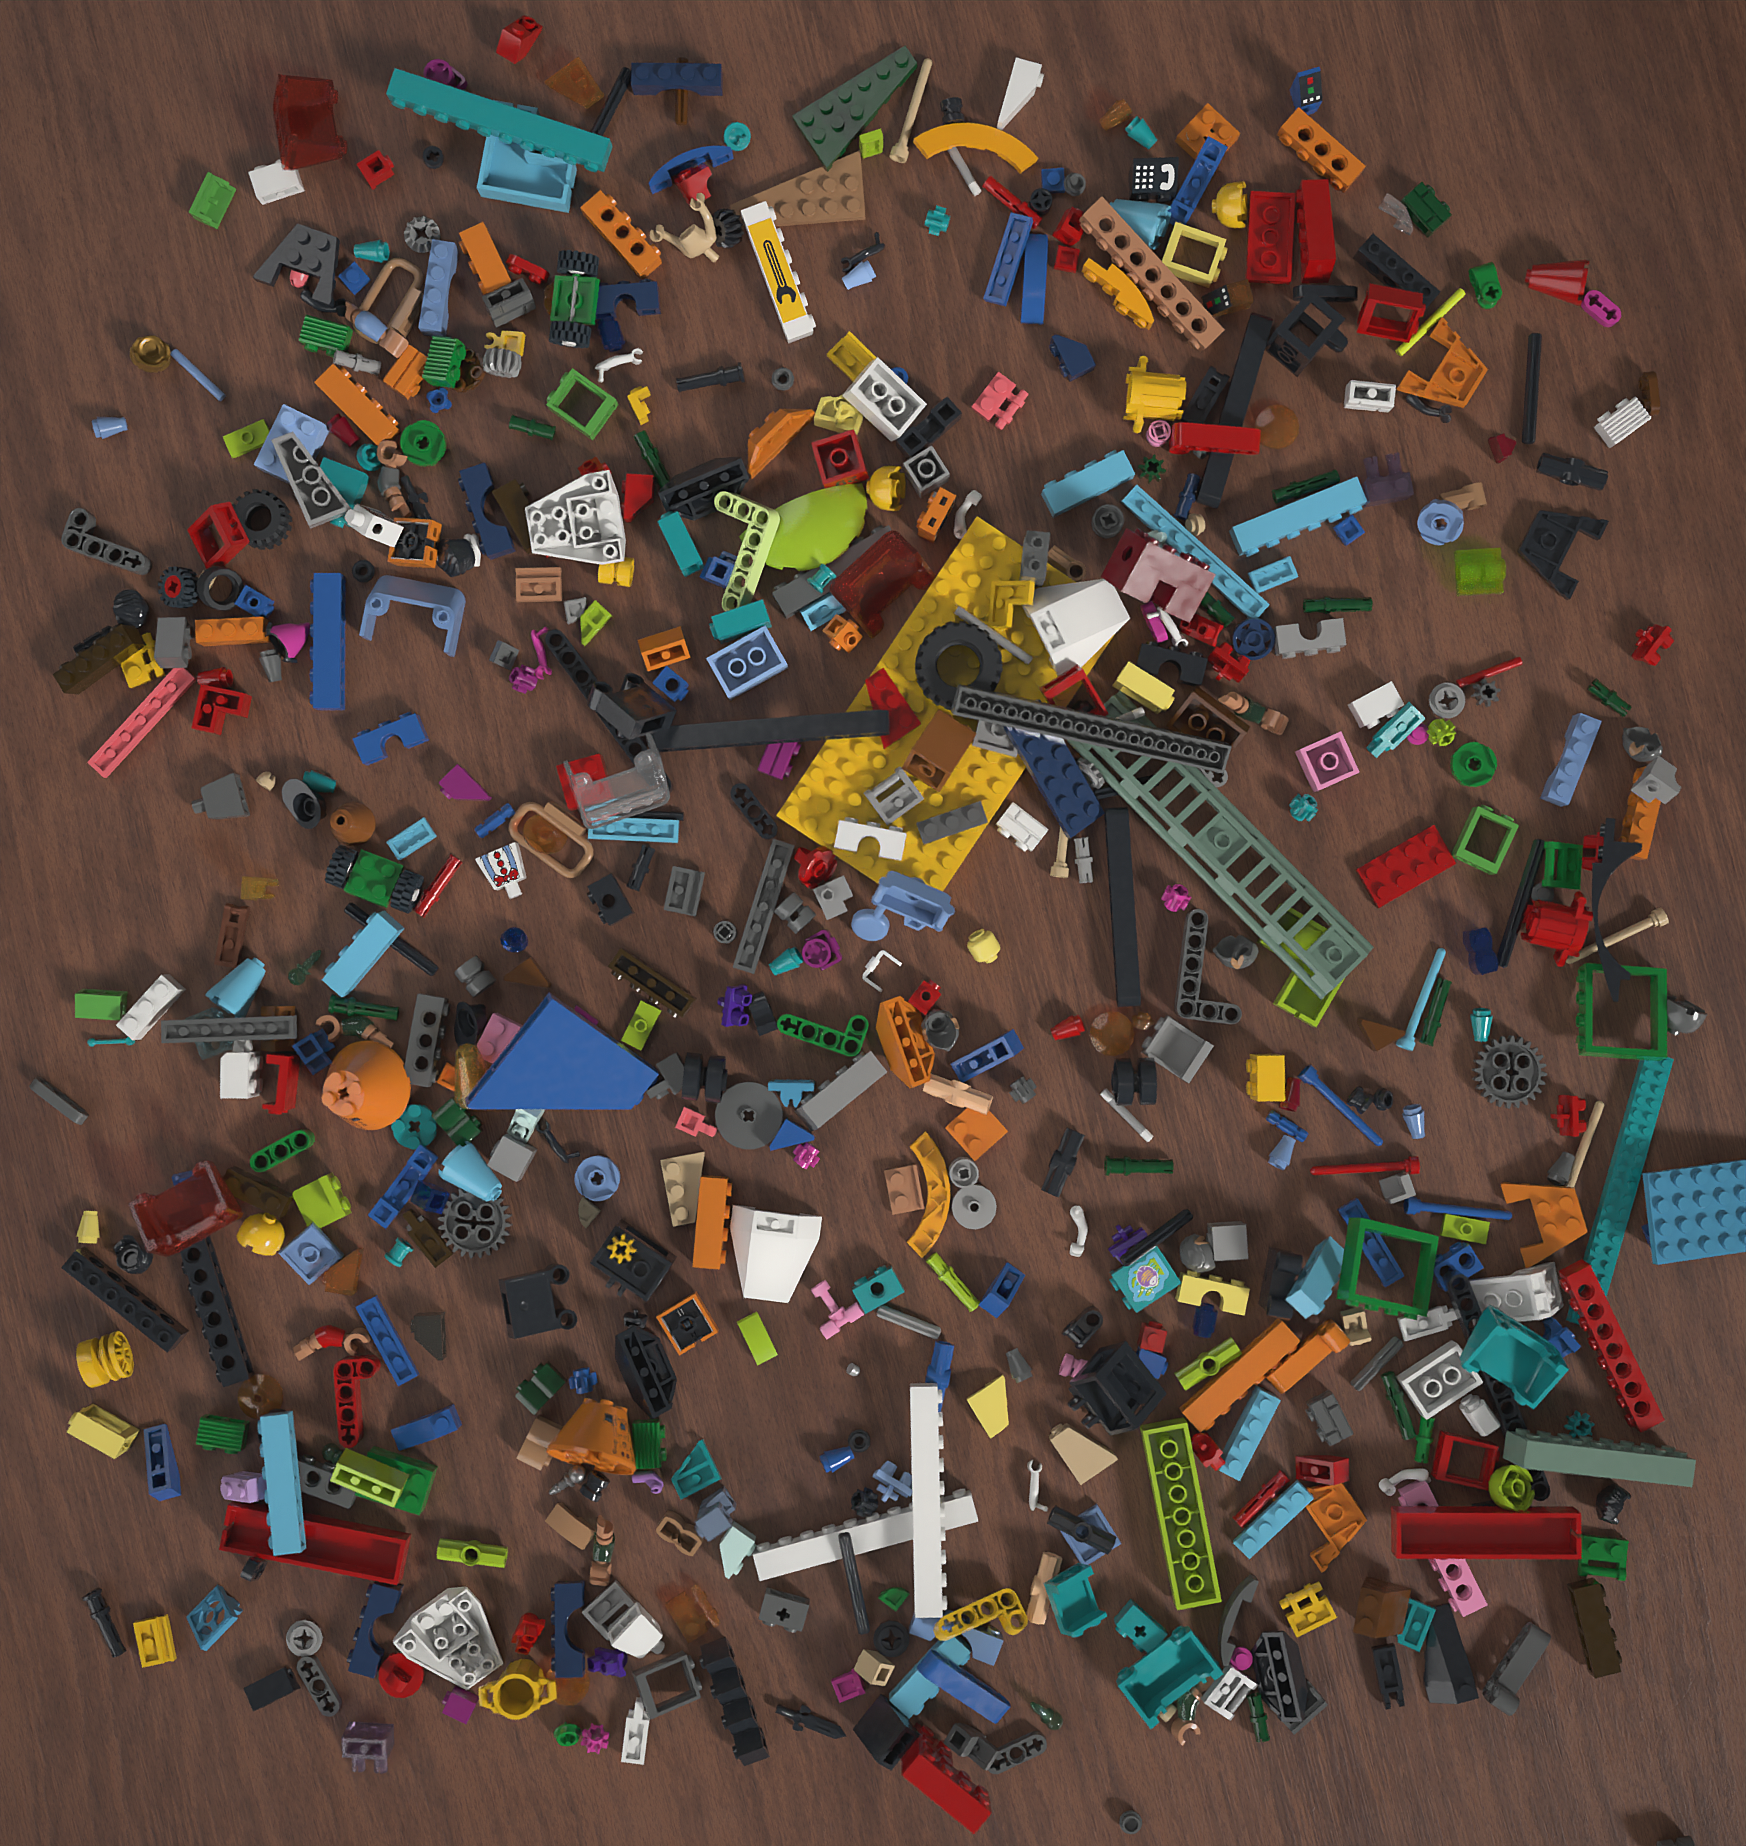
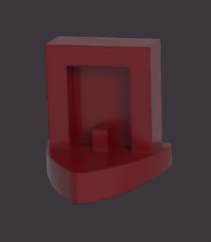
M1504 433L1488 439L1496 463L1499 464L1512 455L1516 445L1515 440L1507 438Z

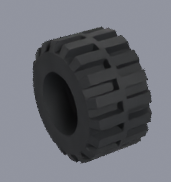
M252 489L253 493L246 491L244 492L245 497L238 496L236 498L238 501L237 505L232 504V507L250 541L248 545L253 548L257 547L260 550H265V547L269 550L273 549L274 544L280 546L282 544L280 540L282 538L286 540L288 538L286 532L292 529V526L289 525V522H292L289 508L285 506L286 504L267 490L262 489L261 492L258 489ZM262 508L270 509L272 517L269 526L262 531H253L251 528L253 514Z

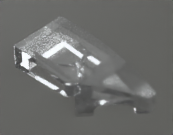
M1387 193L1378 208L1397 218L1393 227L1410 236L1413 231V225L1406 207Z

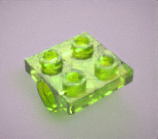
M1501 548L1454 551L1457 596L1501 594L1504 592L1503 581L1506 576V565L1504 559L1501 558Z

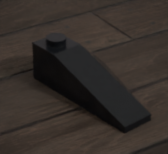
M1449 1603L1434 1606L1436 1611L1426 1634V1651L1424 1652L1425 1672H1423V1682L1430 1703L1460 1704L1478 1699L1479 1696L1451 1606Z

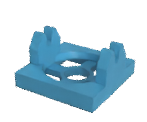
M771 1079L768 1082V1091H781V1101L785 1107L789 1105L790 1099L793 1100L794 1107H797L802 1099V1091H814L815 1089L814 1080Z
M217 1585L186 1617L200 1649L207 1651L238 1619L237 1615H240L243 1609L238 1607L240 1603L234 1598L227 1596L224 1588L220 1585ZM220 1601L214 1608L209 1606L213 1602ZM224 1609V1619L218 1625V1614ZM213 1611V1618L207 1623V1615Z

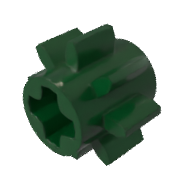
M1155 454L1149 460L1144 456L1142 460L1145 465L1140 464L1137 469L1142 470L1139 478L1148 479V484L1153 479L1159 482L1161 480L1159 473L1164 474L1166 472V469L1161 468L1164 460H1157ZM1148 467H1156L1155 472H1148Z

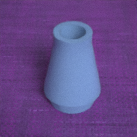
M97 417V419L92 420L96 438L102 437L104 439L128 430L125 417Z
M1420 1104L1405 1106L1402 1116L1412 1139L1425 1137L1424 1109L1421 1108Z
M1283 1135L1280 1142L1269 1154L1270 1159L1268 1163L1278 1169L1285 1170L1286 1166L1290 1164L1296 1140Z

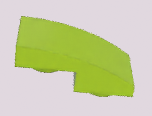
M757 1312L737 1321L757 1365L778 1355Z

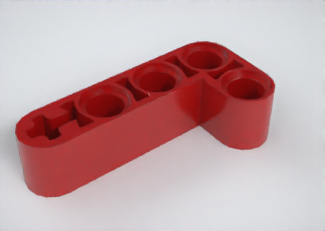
M1179 422L1171 427L1169 453L1187 454L1190 450L1257 455L1260 453L1261 430L1247 427Z
M375 1355L347 1356L338 1361L333 1369L339 1443L345 1448H352L357 1445L364 1435L360 1379L371 1378L379 1371L381 1362ZM365 1361L373 1365V1371L370 1372L364 1368ZM342 1363L350 1366V1373L343 1372L341 1368ZM344 1386H349L352 1389V1396L344 1393ZM346 1408L354 1412V1418H348L345 1415ZM349 1432L351 1433V1435H355V1438L353 1440L351 1436H347Z

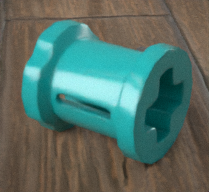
M822 563L817 573L812 578L809 577L807 582L817 592L822 594L824 592L823 588L832 579L834 580L836 575Z
M397 1237V1243L384 1257L393 1265L401 1267L403 1259L414 1248L406 1240Z

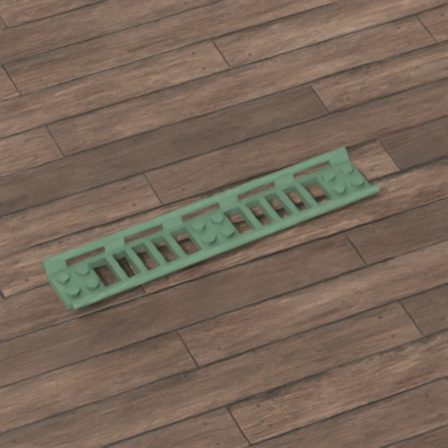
M1121 690L1104 704L1109 713L1106 716L1112 718L1137 709ZM1145 715L1130 721L1156 727ZM1067 740L1084 759L1089 760L1090 763H1093L1098 768V771L1103 775V779L1320 1000L1334 989L1374 948L1197 767L1167 761V764L1147 783L1142 785L1133 775L1151 757L1141 756L1130 768L1126 769L1115 758L1120 752L1119 750ZM1091 748L1123 778L1121 782L1089 752ZM1174 768L1184 779L1158 802L1149 791ZM1190 784L1200 795L1174 818L1165 807ZM1138 796L1171 827L1168 831L1136 799ZM1206 800L1218 814L1193 837L1181 823ZM1186 844L1218 875L1216 879L1184 848ZM1251 846L1263 860L1238 883L1226 869ZM1270 865L1279 876L1254 899L1245 888ZM1286 881L1295 892L1270 915L1261 904ZM1236 893L1266 926L1262 928L1231 895ZM1302 897L1311 908L1286 932L1277 923V920ZM1318 914L1330 927L1305 951L1293 937ZM1284 942L1314 973V975L1311 977L1279 945L1280 943Z

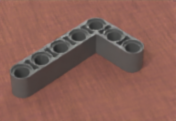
M1193 909L1185 917L1174 1011L1181 1018L1235 1024L1242 1017V1011L1237 1005L1198 1000L1208 915L1204 910ZM1194 913H1199L1202 917V922L1198 926L1194 925L1191 921ZM1192 935H1196L1199 939V945L1195 948L1191 947L1188 942ZM1190 957L1196 960V967L1193 970H1189L1186 967V960ZM1188 979L1194 984L1193 990L1190 992H1186L1183 989V983ZM1184 1002H1188L1191 1006L1190 1012L1186 1015L1180 1011V1006ZM1206 1005H1210L1213 1008V1014L1210 1017L1203 1015L1202 1010ZM1230 1007L1235 1011V1017L1232 1020H1228L1225 1017V1011Z

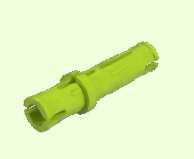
M937 1252L933 1253L926 1260V1263L932 1267L937 1273L938 1279L944 1281L969 1312L975 1310L979 1306L980 1301L953 1272L954 1269L948 1266Z

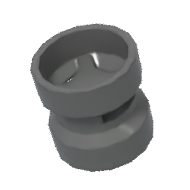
M721 921L714 927V937L720 943H731L737 936V929L731 922Z

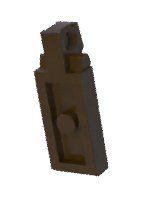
M412 1208L402 1215L409 1224L406 1226L408 1235L435 1268L454 1254L451 1248L446 1246L444 1239L441 1238L427 1218L423 1215L418 1216Z

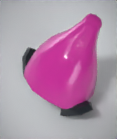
M268 622L265 637L269 636L274 648L278 649V653L284 658L282 659L283 662L298 663L295 656L306 642L310 633V623H286L273 626L271 622Z

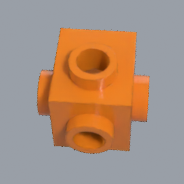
M838 614L822 630L831 639L829 644L837 651L843 649L847 653H850L863 637L857 631L859 626L851 619L845 620Z

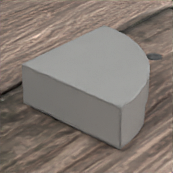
M586 597L563 601L567 623L571 624L579 620L586 610Z

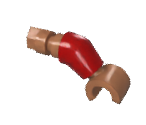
M324 1325L315 1329L310 1338L307 1337L300 1341L298 1345L293 1347V1350L299 1361L315 1352L316 1349L327 1348L328 1346L342 1347L344 1345L346 1351L350 1355L355 1356L358 1346H355L353 1339L358 1338L363 1343H368L372 1337L365 1328L358 1327L349 1334H346L347 1331L333 1325Z

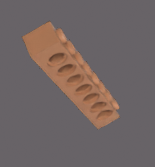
M1102 196L1079 219L1081 228L1087 234L1091 233L1095 237L1099 248L1103 251L1107 250L1112 256L1111 260L1119 268L1122 267L1132 282L1141 287L1145 298L1149 301L1153 300L1158 306L1157 310L1165 318L1168 317L1173 322V328L1179 334L1183 333L1188 338V344L1194 350H1199L1201 353L1224 331V328ZM1099 222L1107 223L1109 231L1101 230ZM1116 238L1121 239L1124 242V248H1118L1114 240ZM1130 255H1135L1139 258V265H1134L1130 261ZM1145 273H1153L1155 276V281H1148L1145 277ZM1161 288H1165L1170 292V298H1164L1161 295ZM1176 305H1182L1185 308V315H1180L1176 311ZM1192 321L1199 323L1200 331L1192 329Z

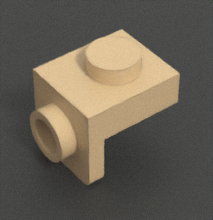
M1362 1306L1340 1311L1343 1332L1351 1340L1350 1346L1371 1341V1335L1367 1330L1365 1311Z

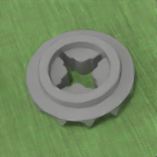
M425 216L414 217L410 223H407L404 231L405 242L416 252H429L432 239L440 240V230L432 219ZM417 229L423 231L424 229H426L425 233L429 239H427L426 237H420L419 239H417L418 234L415 230Z
M1442 683L1436 686L1429 695V706L1433 713L1440 718H1453L1463 710L1465 696L1457 685ZM1444 695L1447 698H1455V700L1449 703V707H1446V704L1438 703L1444 699Z
M1079 758L1076 761L1090 787L1099 789L1105 783L1103 775L1093 763L1083 758Z
M306 1619L296 1621L289 1628L286 1635L288 1648L295 1655L301 1657L311 1656L316 1653L321 1647L323 1640L321 1628L315 1624V1621L311 1622ZM304 1630L307 1636H310L312 1638L307 1641L306 1645L304 1643V1640L298 1637L302 1636Z

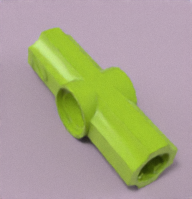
M1229 1337L1208 1352L1201 1353L1197 1359L1174 1374L1186 1391L1204 1378L1215 1375L1220 1368L1242 1355L1232 1337ZM1206 1359H1213V1366L1211 1368H1203V1362Z
M440 1538L437 1548V1559L463 1562L468 1566L478 1564L504 1568L508 1555V1547L483 1544L477 1540L467 1542ZM467 1549H475L478 1556H469Z

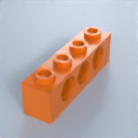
M1299 107L1281 126L1277 134L1285 146H1290L1294 149L1296 155L1301 160L1310 163L1313 166V170L1318 175L1327 178L1330 185L1337 191L1340 190L1344 193L1366 167ZM1298 134L1306 135L1308 140H1301ZM1315 149H1322L1325 155H1318ZM1332 164H1339L1341 166V170H1335L1332 167Z
M601 190L598 191L580 207L583 215L641 280L645 279L662 264L660 259L661 252L653 243L649 245L646 242V235L639 227L635 229L630 224L632 220L624 210L620 212L615 207L617 203L610 194L605 195ZM606 214L614 215L610 221H604L603 217ZM622 230L629 232L624 238L617 236ZM636 247L643 248L641 254L635 255L632 253Z

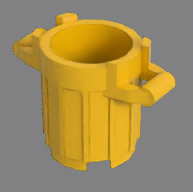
M1146 356L1139 358L1137 367H1129L1131 373L1126 376L1128 389L1126 416H1123V420L1134 421L1133 432L1135 433L1141 432L1144 423L1143 418L1170 421L1180 420L1183 414V410H1180L1182 400H1185L1186 395L1185 377L1174 374L1146 372L1148 362Z
M519 1659L509 1663L499 1680L488 1682L478 1687L479 1706L492 1709L493 1713H500L508 1719L518 1720L525 1718L534 1710L540 1709L541 1705L557 1699L556 1681L544 1677L542 1668L529 1659ZM544 1684H547L548 1697H541L544 1691ZM487 1689H490L489 1693L493 1692V1702H488Z

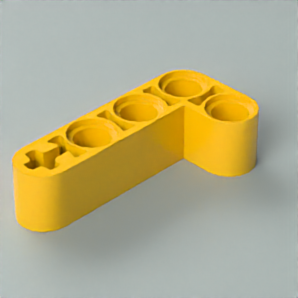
M1006 1588L943 1616L934 1625L933 1632L937 1639L947 1641L998 1617L1005 1632L1009 1635H1016L1026 1627L1028 1619L1017 1594L1012 1589ZM1002 1596L1009 1600V1606H1005L1001 1602ZM982 1605L988 1607L990 1615H985L982 1612ZM962 1614L969 1617L970 1624H965L962 1621ZM1011 1618H1016L1019 1621V1627L1012 1625ZM954 1623V1626L949 1631L942 1629V1626L947 1627Z

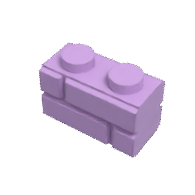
M242 1471L234 1473V1475L223 1476L221 1479L220 1490L224 1499L246 1503L265 1499L264 1492L267 1489V1484L260 1473Z

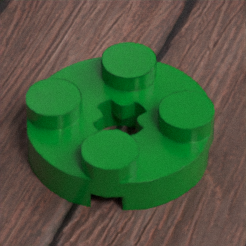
M420 420L417 423L408 425L401 434L400 445L403 454L407 456L411 463L422 467L434 466L446 451V437L433 422ZM424 438H427L428 447L420 449L421 446L418 444V441H423Z
M1469 742L1457 748L1451 755L1450 768L1452 775L1459 784L1468 787H1478L1492 779L1497 768V759L1492 749L1478 742ZM1471 758H1473V761L1479 762V765L1476 766V771L1468 766Z

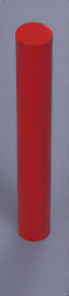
M1520 657L1513 658L1458 679L1456 684L1460 688L1518 667L1522 665V660Z

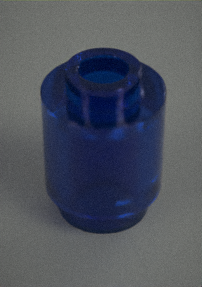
M614 316L600 319L597 322V330L604 349L610 352L621 350L625 340L619 322L615 320Z
M1201 1303V1306H1196L1192 1325L1194 1335L1211 1338L1212 1333L1215 1331L1218 1310L1214 1309V1305Z

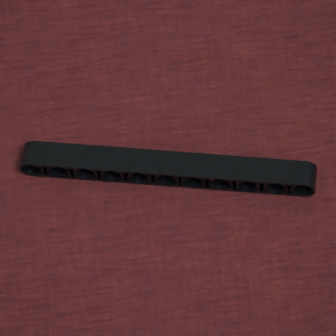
M870 710L670 726L669 729L649 734L650 752H673L885 736L890 734L889 711Z
M1449 1270L1443 1277L1444 1285L1466 1342H1468L1475 1326L1469 1328V1322L1472 1319H1476L1477 1324L1482 1312L1469 1279L1457 1270ZM1460 1277V1283L1453 1287V1280ZM1468 1298V1304L1465 1307H1461V1301ZM1480 1369L1478 1373L1483 1381L1494 1414L1500 1423L1504 1439H1506V1432L1509 1431L1510 1425L1516 1422V1427L1510 1431H1516V1428L1527 1430L1518 1404L1513 1397L1512 1389L1500 1382L1499 1388L1493 1390V1385L1498 1380ZM1508 1402V1407L1501 1410L1502 1404ZM1530 1469L1528 1472L1533 1479V1482H1530L1531 1490L1537 1484H1540L1539 1490L1535 1491L1534 1499L1536 1501H1544L1551 1492L1543 1470Z

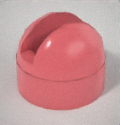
M291 269V284L294 287L303 288L308 282L309 275Z

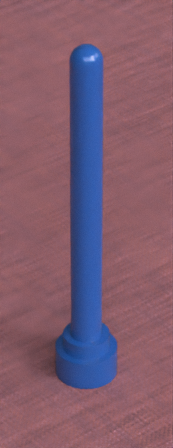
M1311 1064L1300 1072L1298 1078L1303 1083L1312 1084L1376 1146L1383 1144L1382 1138L1318 1078L1317 1070Z
M1414 1196L1404 1200L1405 1214L1415 1215L1420 1213V1211L1503 1220H1510L1512 1218L1510 1211L1421 1202L1420 1199Z

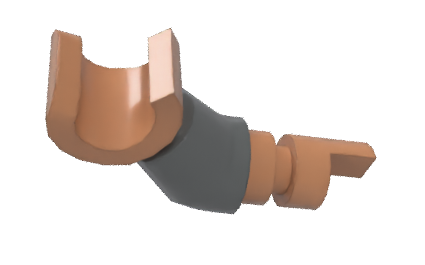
M382 441L377 448V457L385 466L381 467L377 481L378 489L381 496L385 497L389 502L388 504L393 512L399 511L402 518H409L412 513L403 496H401L399 469H396V467L402 466L406 462L407 456L394 454L397 448L396 442Z

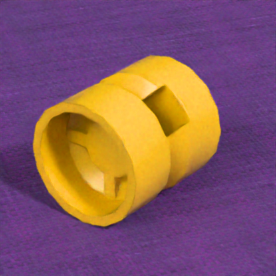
M625 557L622 562L599 564L598 582L612 584L616 581L619 586L631 587L634 573V558Z

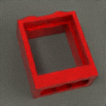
M1370 283L1357 317L1356 333L1409 343L1412 334L1417 333L1419 327L1418 318L1423 317L1426 304L1423 303V293ZM1376 303L1411 309L1406 322L1372 316Z
M230 501L211 505L187 529L206 569L213 566H225L250 542ZM213 522L225 544L220 550L209 529Z
M1078 664L1039 688L1047 703L1056 705L1053 697L1081 681L1096 706L1089 713L1103 716L1109 714L1083 668Z
M1440 1430L1431 1475L1438 1480L1489 1491V1480L1494 1473L1495 1463L1499 1461L1500 1457L1499 1446L1491 1441ZM1453 1441L1485 1448L1479 1479L1447 1472Z

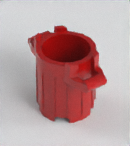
M1577 891L1570 906L1539 899L1531 900L1533 905H1527L1522 923L1526 924V933L1521 932V939L1531 944L1556 949L1553 959L1559 967L1565 965L1568 956L1579 957L1581 953L1578 952L1585 942L1589 921L1593 919V912L1588 911L1590 907L1585 906L1587 900L1583 893Z

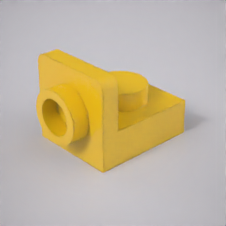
M642 386L636 387L627 396L640 425L649 421L647 414L650 411L645 401L640 402L650 396L647 386L644 388Z

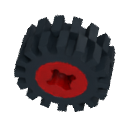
M176 566L168 567V570L165 569L163 571L165 575H160L162 583L158 582V586H161V589L158 590V594H162L160 597L161 601H165L164 604L169 607L184 609L192 607L193 603L198 601L195 597H199L197 592L199 577H196V572L189 568Z

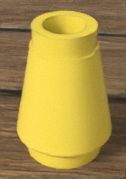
M83 1211L76 1235L78 1243L96 1244L97 1238H100L97 1211Z

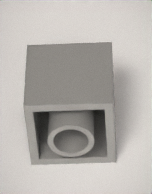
M932 445L903 463V472L920 499L949 481L950 473Z
M506 1134L495 1144L487 1166L518 1182L524 1176L538 1149L515 1139L510 1134Z
M1241 1221L1207 1223L1208 1233H1206V1242H1209L1211 1245L1214 1261L1248 1259L1246 1224Z

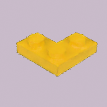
M1030 580L992 581L988 626L992 628H1011L1014 605H1033L1035 582Z

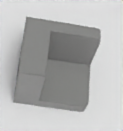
M1406 1172L1379 1180L1385 1201L1389 1204L1416 1195L1410 1176Z

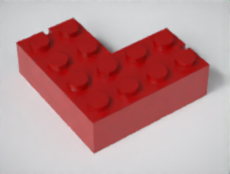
M916 1723L914 1727L920 1736L901 1758L902 1776L971 1833L975 1834L992 1813L989 1792L982 1785H975L970 1781L971 1777L965 1771H958L953 1766L952 1751L943 1743L944 1740L941 1739L939 1741L933 1737L934 1733L930 1728Z

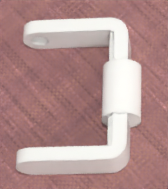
M884 950L880 951L876 957L873 956L865 966L867 969L862 975L863 980L880 992L883 989L866 977L879 964V959L884 954L899 966L902 965L901 962Z

